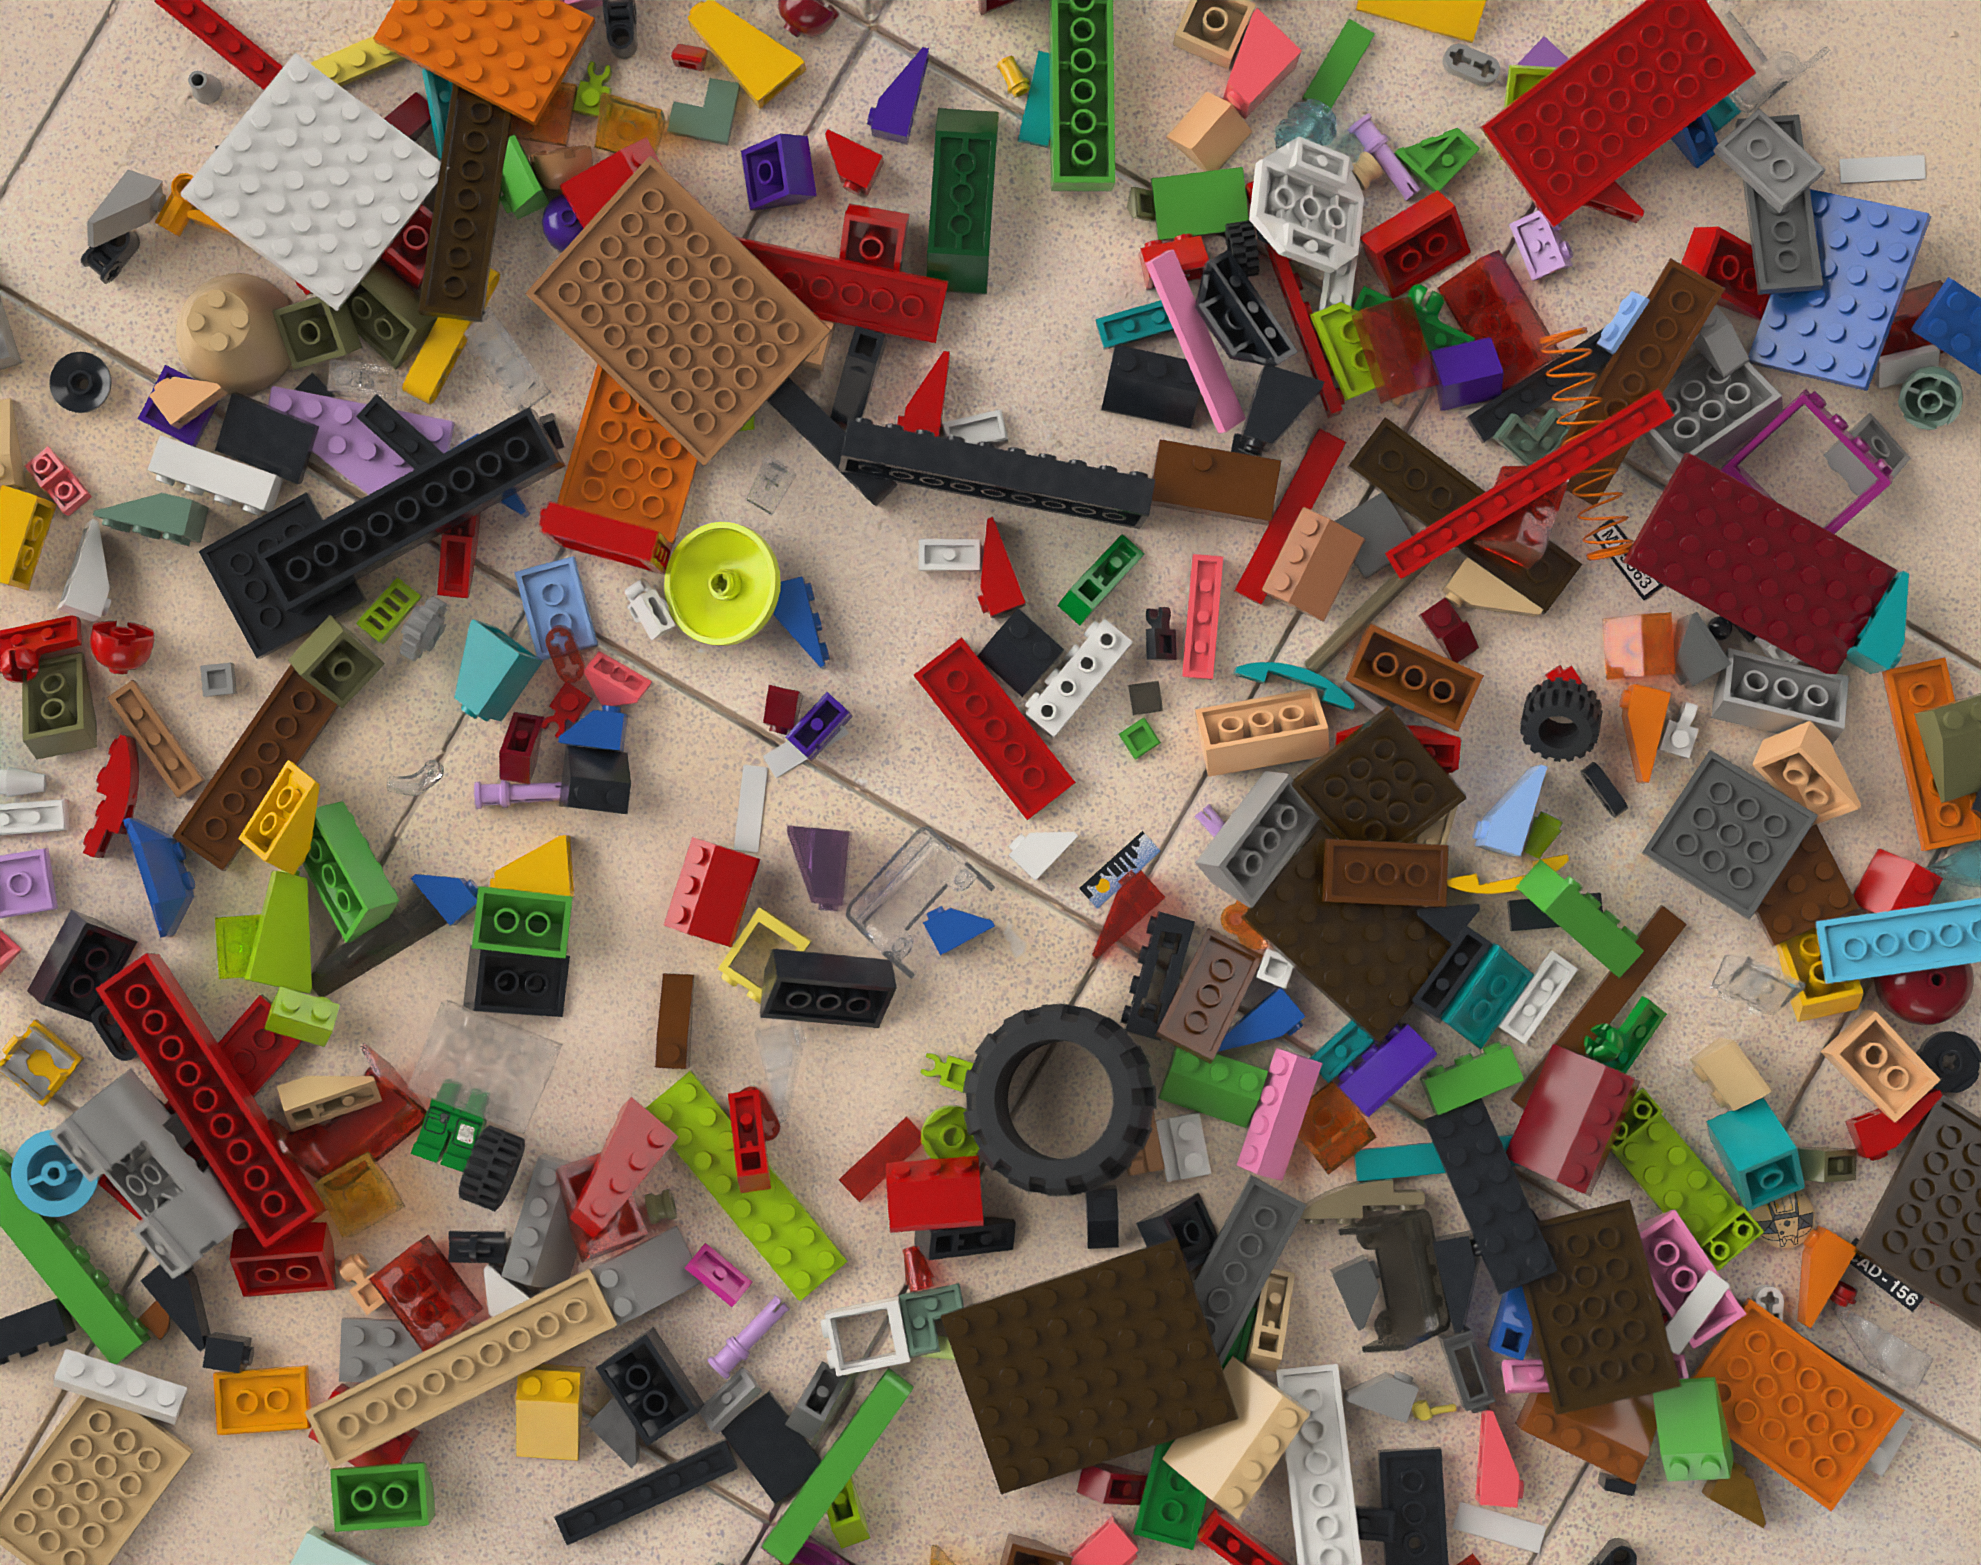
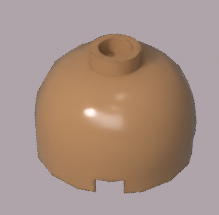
M586 145L556 148V150L550 151L548 154L546 150L530 154L532 169L539 183L547 189L558 190L559 195L563 194L559 187L562 183L593 166L591 146Z

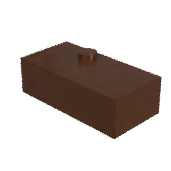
M1160 439L1152 474L1155 484L1151 505L1268 526L1272 519L1281 460Z

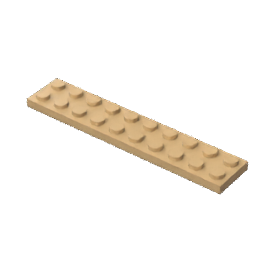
M591 1268L305 1411V1414L333 1469L617 1326L618 1323Z

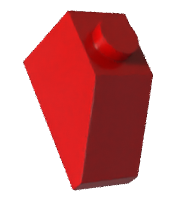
M827 129L825 133L826 141L840 182L844 184L843 188L855 195H859L860 192L868 195L884 164L883 155Z

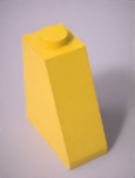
M560 835L494 871V878L490 879V887L575 897L570 835Z

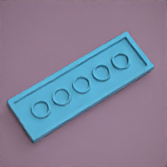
M1981 898L1815 922L1826 984L1981 962Z

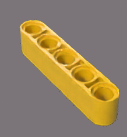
M490 268L484 309L493 295L501 276L500 272ZM438 317L404 380L402 390L432 405L440 394L478 322Z

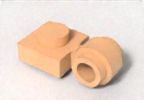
M358 1252L356 1255L351 1254L342 1260L338 1270L347 1282L353 1280L357 1283L349 1292L366 1315H368L392 1298L394 1293L377 1270L369 1276L366 1275V1270L370 1265L367 1259Z

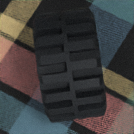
M1560 677L1555 678L1554 682H1551L1550 679L1544 680L1542 686L1537 684L1533 687L1532 692L1528 693L1522 713L1520 733L1524 735L1523 741L1525 745H1531L1530 750L1533 753H1541V757L1544 759H1548V757L1554 758L1555 762H1560L1561 759H1566L1567 762L1574 761L1575 756L1580 759L1586 755V751L1591 752L1595 743L1598 741L1603 710H1601V701L1596 699L1597 694L1594 690H1587L1588 685L1584 683L1576 684V680L1569 678V681H1563V678ZM1561 716L1573 722L1559 723L1550 719V717Z
M491 1125L487 1126L478 1137L467 1161L459 1184V1198L495 1212L503 1204L514 1181L525 1150V1139Z

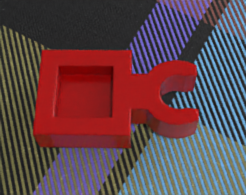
M566 681L549 705V707L556 711L555 714L545 718L541 727L546 730L552 722H556L559 729L555 737L559 739V736L566 732L565 723L570 720L576 724L593 698Z

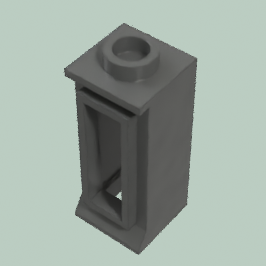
M1465 1326L1461 1333L1449 1337L1444 1333L1438 1335L1461 1406L1466 1412L1471 1410L1472 1413H1479L1489 1409V1404L1496 1402L1493 1396L1472 1330ZM1465 1347H1469L1484 1391L1471 1397L1469 1396L1454 1352Z

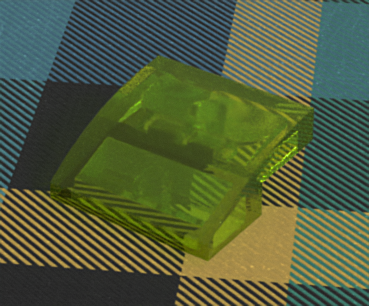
M261 914L215 918L219 979L245 977Z

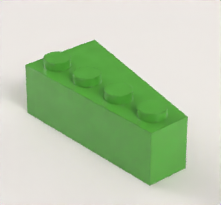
M1541 859L1516 886L1521 893L1618 978L1644 952L1635 943L1639 938L1626 926L1622 929L1618 928L1617 925L1620 920L1607 909L1603 913L1598 910L1602 904L1590 893L1587 892L1584 896L1579 893L1583 887L1569 875L1566 879H1563Z

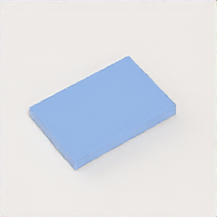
M574 556L514 572L536 656L543 661L599 646Z

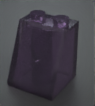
M787 825V834L811 903L819 904L818 910L838 911L839 906L846 905L853 832Z

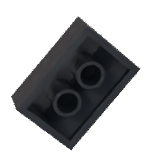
M1115 344L1101 410L1191 429L1200 389L1187 359Z
M71 909L27 992L41 1005L93 1023L92 1018L95 1010L104 1005V1001L96 988L123 970L137 941L98 919Z
M654 1327L625 1345L595 1368L646 1446L697 1414L705 1405Z

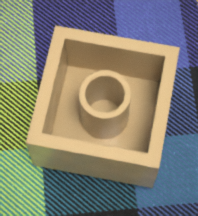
M1190 0L1175 33L1173 45L1225 69H1229L1247 30L1256 4L1249 0Z

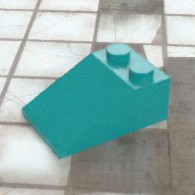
M1901 571L1895 574L1872 615L1868 618V622L1862 632L1857 636L1853 647L1849 648L1846 653L1848 655L1845 660L1869 674L1887 671L1890 668L1894 669L1902 658L1903 653L1900 650L1905 643L1909 573Z

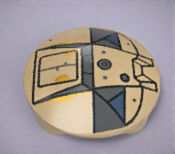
M1798 1190L1753 1210V1219L1764 1230V1233L1760 1235L1764 1242L1777 1248H1791L1806 1240L1814 1227L1815 1212L1808 1197Z

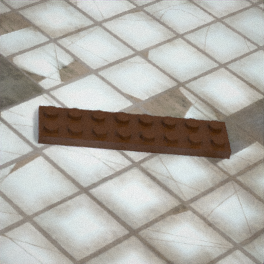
M1669 258L1646 297L1650 300L1617 351L1613 353L1588 397H1602V401L1579 411L1573 422L1606 420L1657 388L1663 394L1725 288ZM1586 400L1583 406L1591 404L1597 400ZM1598 424L1571 425L1559 447L1569 438L1588 431ZM1635 440L1585 470L1618 469ZM1613 471L1578 473L1558 486L1572 493L1578 486ZM1615 474L1591 483L1575 493H1604ZM1601 496L1579 498L1591 505H1595L1599 502Z
M290 665L172 837L220 870L226 871L244 845L238 838L286 762L289 760L299 766L339 706L302 678L295 668Z

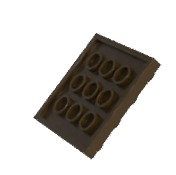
M1389 705L1294 778L1291 784L1339 840L1409 843L1467 799L1465 792Z

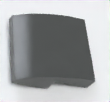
M1382 492L1335 520L1336 523L1365 539L1354 561V564L1365 579L1390 565L1391 563L1386 557L1385 552L1412 536L1388 497Z

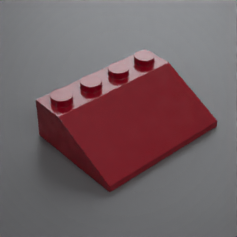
M1553 1044L1507 1148L1506 1154L1508 1159L1580 1193L1591 1196L1640 1081Z

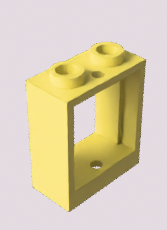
M763 907L757 909L718 968V970L723 972L721 978L734 987L741 984L749 990L746 995L761 1004L762 987L730 967L759 922L796 946L797 949L795 951L805 952L812 940Z

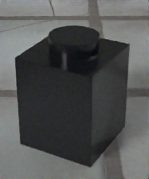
M218 1332L207 1336L202 1368L234 1373L242 1372L253 1361L254 1347H250L252 1338Z

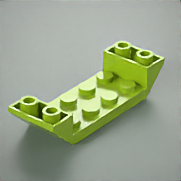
M1642 1087L1635 1093L1611 1152L1662 1213L1673 1209L1676 1210L1718 1272L1762 1235L1764 1230L1744 1207L1739 1206L1664 1118L1661 1114L1663 1110Z

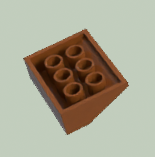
M1550 1392L1529 1393L1515 1422L1522 1431L1634 1485L1648 1458L1657 1430L1653 1393L1559 1415L1555 1413Z

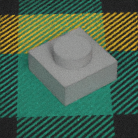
M234 663L200 666L204 697L237 694Z

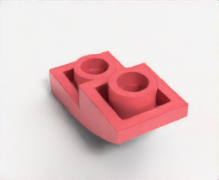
M48 446L25 465V468L38 485L47 491L60 510L68 517L92 498L71 470Z

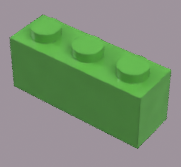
M1500 1041L1483 1047L1484 1053L1473 1057L1471 1053L1455 1058V1064L1444 1068L1441 1064L1426 1070L1427 1076L1420 1078L1433 1113L1440 1115L1524 1081L1511 1046L1507 1044L1501 1045Z

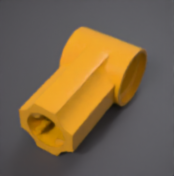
M181 173L173 179L171 184L172 192L155 220L156 224L179 237L190 220L187 211L196 210L194 205L181 197L182 190L194 177L188 173Z

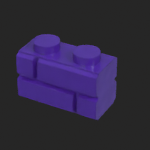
M826 692L785 738L812 762L841 730L840 726H845L853 716L832 695Z

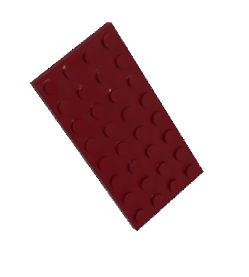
M1688 452L1684 454L1623 560L1625 564L1825 674H1837L1848 655L1846 654L1847 651L1853 647L1857 636L1862 632L1868 622V618L1872 615L1898 571Z

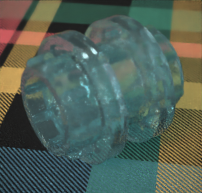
M1308 99L1306 102H1295L1288 110V119L1281 120L1275 128L1276 149L1278 150L1297 137H1302L1322 146L1331 144L1337 135L1335 114L1327 105L1316 99Z

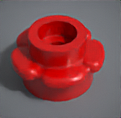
M1839 1281L1830 1296V1300L1840 1306L1847 1307L1849 1303L1856 1304L1855 1297L1858 1291L1853 1286Z

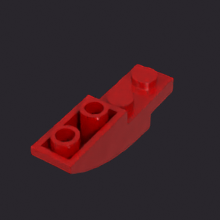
M120 734L118 739L113 740L108 752L111 756L108 764L100 770L96 779V783L99 784L96 792L107 797L106 800H102L98 805L95 814L98 817L94 828L88 830L83 841V845H85L83 853L93 858H104L114 833L127 835L123 820L133 818L139 789V758L135 738L128 735Z

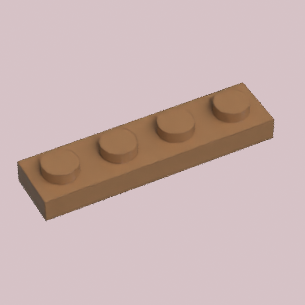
M131 680L107 697L177 798H182L206 781L135 680Z

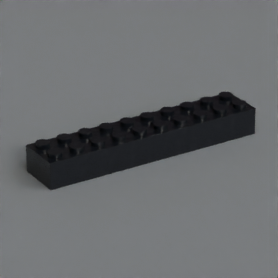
M528 407L258 555L257 558L284 609L288 612L298 613L566 465L538 413Z
M866 418L848 420L838 470L840 472L1140 529L1150 515L1155 479L1148 478V475L1143 472L1131 471L1129 474L1117 472V468L1107 465H1101L1099 468L1090 467L1082 460L1071 459L1069 462L1057 460V457L1051 454L1042 453L1038 456L1026 454V451L1020 448L997 449L995 444L989 442L972 444L965 442L964 438L958 436H947L946 439L936 437L933 432L928 430H916L915 433L905 431L904 427L897 424H886L884 427L874 425L872 420Z

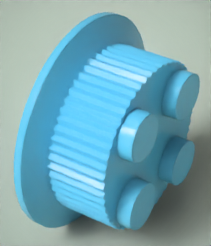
M52 1129L33 1135L21 1145L13 1160L11 1178L18 1198L27 1208L43 1216L61 1217L72 1214L87 1204L97 1188L99 1176L90 1182L49 1133L54 1130Z

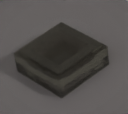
M1159 680L1128 685L1132 716L1163 711Z

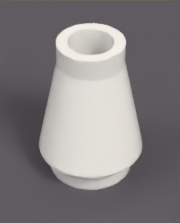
M13 767L0 769V794L12 797L46 791V774H38Z

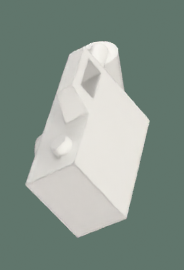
M641 578L625 589V594L630 601L627 607L635 622L642 623L651 641L667 634L675 627L669 615L667 602L659 597L655 588H650L645 579Z

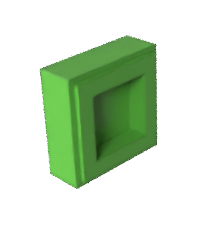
M1142 718L1118 734L1134 760L1161 743L1145 718Z

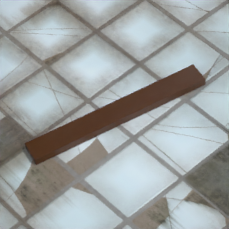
M1660 905L1637 935L1639 938L1635 943L1644 952L1620 978L1611 971L1607 973L1553 1044L1585 1057L1587 1054L1584 1046L1585 1036H1589L1594 1041L1597 1038L1590 1029L1598 1024L1607 1023L1610 1025L1687 924L1663 905ZM1552 1046L1510 1099L1523 1110L1527 1105Z

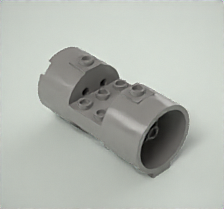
M130 1068L49 1134L90 1182L103 1173L108 1177L142 1217V1220L132 1232L172 1278H175L202 1258L203 1254L223 1241L246 1219L212 1167L209 1165L200 1171L195 1160L188 1156L178 1145L174 1135L162 1126L172 1115L167 1111L163 1102L156 1098Z

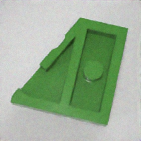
M1459 128L1444 132L1440 136L1421 140L1420 143L1399 148L1394 154L1432 192H1435L1436 190L1441 191L1480 148Z

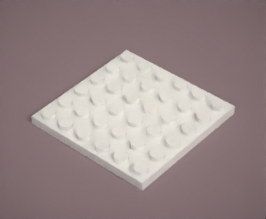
M295 53L182 190L181 197L338 311L438 185L441 161Z

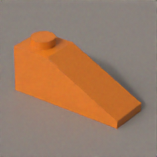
M1633 684L1629 685L1627 690H1623L1619 707L1623 708L1621 717L1636 782L1645 784L1650 782L1671 693Z
M1819 1225L1816 1230H1811L1804 1241L1805 1248L1802 1251L1797 1321L1810 1329L1856 1254L1854 1252L1856 1246Z

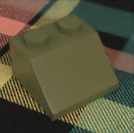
M315 296L272 311L294 370L340 357L363 348L346 301L336 311L319 297Z
M331 615L288 659L302 678L342 709L385 664L349 629Z

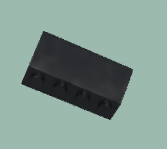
M772 949L764 969L760 1018L879 1028L897 989L892 960Z

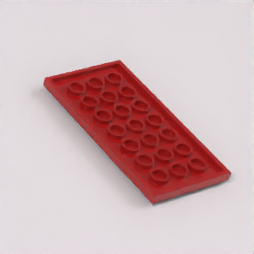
M1645 0L1480 126V128L1551 227H1555L1750 79L1756 72L1706 0Z

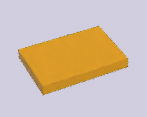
M308 1365L245 1369L240 1373L216 1371L213 1373L217 1435L300 1430L312 1427L305 1414V1411L311 1409Z

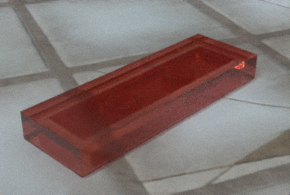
M906 1116L838 1180L860 1202L886 1178V1163L904 1161L922 1145L921 1131Z

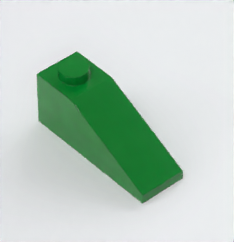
M1121 534L1069 589L1057 606L1080 626L1145 554Z

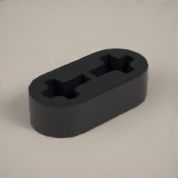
M1592 762L1580 771L1586 783L1614 818L1628 809L1625 800L1598 764Z

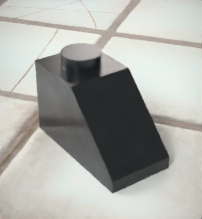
M1104 1185L1096 1190L1085 1192L1088 1249L1119 1248L1116 1185Z

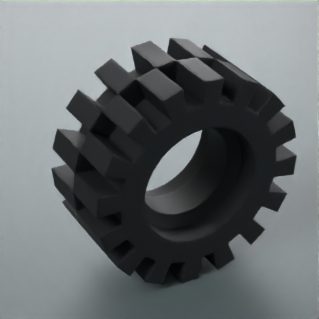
M1247 220L1226 224L1227 250L1229 249L1247 277L1259 275V252L1252 222Z

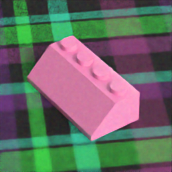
M1675 1209L1637 1225L1657 1299L1671 1319L1708 1270H1711L1720 1277ZM1729 1288L1688 1342L1693 1349L1746 1315Z

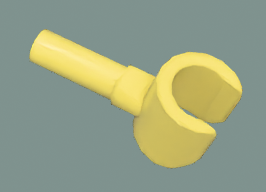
M1420 1400L1413 1404L1411 1410L1415 1418L1426 1421L1434 1415L1455 1412L1457 1409L1455 1404L1429 1408L1427 1400Z

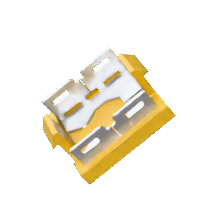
M36 1019L29 1025L28 1030L23 1036L17 1037L14 1034L4 1046L2 1051L6 1057L0 1061V1073L44 1107L75 1071L84 1057Z

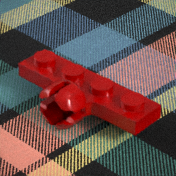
M70 615L0 630V672L3 674V677L13 683H23V670H27V681H32L39 672V659L41 655L82 646L80 618Z

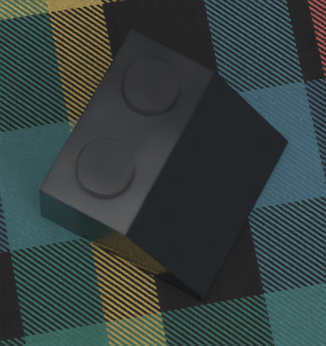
M1018 608L995 633L977 657L1023 697L1061 656L1064 649Z
M566 745L559 806L628 814L631 789L628 753Z
M1199 1193L1164 1207L1136 1223L1147 1247L1177 1237L1189 1271L1205 1262L1218 1236Z

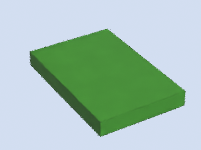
M1243 167L1151 178L1158 240L1174 239L1176 236L1191 233L1193 236L1223 233L1226 230V224L1249 220Z

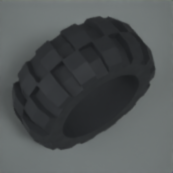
M1042 1004V1007L1022 1010L1003 1020L1004 1024L994 1033H988L976 1049L977 1057L971 1070L966 1072L962 1092L966 1093L967 1111L963 1112L968 1135H973L980 1149L977 1153L992 1171L996 1170L1007 1178L1008 1183L1027 1192L1046 1194L1047 1196L1077 1195L1096 1190L1098 1187L1117 1179L1132 1166L1131 1162L1139 1151L1144 1150L1153 1129L1151 1127L1153 1111L1157 1109L1156 1085L1152 1083L1149 1071L1151 1066L1141 1046H1138L1127 1034L1128 1031L1110 1017L1085 1007L1068 1004ZM1060 1041H1070L1090 1051L1105 1068L1113 1092L1111 1117L1101 1137L1089 1149L1068 1159L1052 1158L1031 1148L1016 1131L1008 1108L1010 1083L1020 1063L1036 1049Z

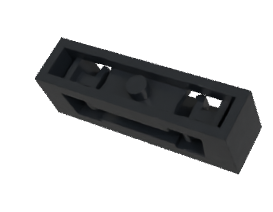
M1160 911L1157 912L1156 917L1150 916L1146 933L1150 934L1151 937L1148 947L1144 945L1141 947L1137 963L1142 964L1140 975H1134L1132 978L1129 993L1134 994L1131 1006L1125 1005L1120 1023L1125 1024L1124 1029L1128 1032L1158 1041L1162 1040L1155 1035L1174 998L1194 928V921ZM1162 931L1166 932L1162 946L1174 949L1177 934H1181L1176 954L1171 953L1158 998V1001L1161 1003L1156 1022H1153L1157 1005L1145 1002L1142 1016L1138 1015L1142 998L1147 997L1160 952L1157 949Z

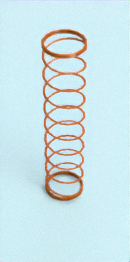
M1587 327L1538 339L1540 341L1539 344L1552 342L1540 350L1543 353L1587 352L1550 369L1546 373L1548 377L1592 376L1555 393L1551 397L1554 401L1597 400L1561 416L1556 421L1559 425L1599 424L1604 421L1560 422V420L1600 403L1603 399L1602 397L1554 398L1597 377L1598 374L1596 373L1550 374L1563 366L1587 357L1592 353V350H1545L1568 338L1587 333ZM1580 433L1574 437L1569 438L1568 440L1564 441V443L1561 446H1563L1564 444L1568 443L1569 441L1573 440L1574 438L1578 437L1583 433ZM1616 468L1581 471L1580 473L1613 472L1588 481L1575 488L1572 492L1573 495L1579 497L1617 495L1592 505L1577 515L1581 520L1590 521L1621 519L1585 535L1582 540L1588 544L1625 543L1588 553L1586 557L1589 561L1628 553L1634 542L1631 539L1612 541L1585 540L1589 536L1622 523L1629 518L1628 516L1592 518L1580 516L1595 507L1622 497L1624 494L1622 492L1575 493L1591 483L1617 473L1618 469Z

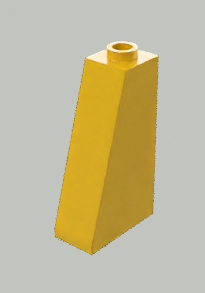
M707 0L705 3L700 1L689 11L690 15L687 17L690 27L737 83L740 84L759 109L807 71L805 62L801 57L716 1Z

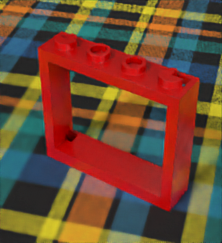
M548 501L547 508L541 509L538 524L541 527L540 532L558 546L665 575L673 545L659 531Z

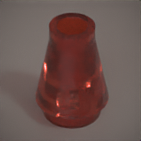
M916 1246L902 1249L904 1255L905 1286H909L910 1293L934 1287L933 1279L935 1276L921 1251Z

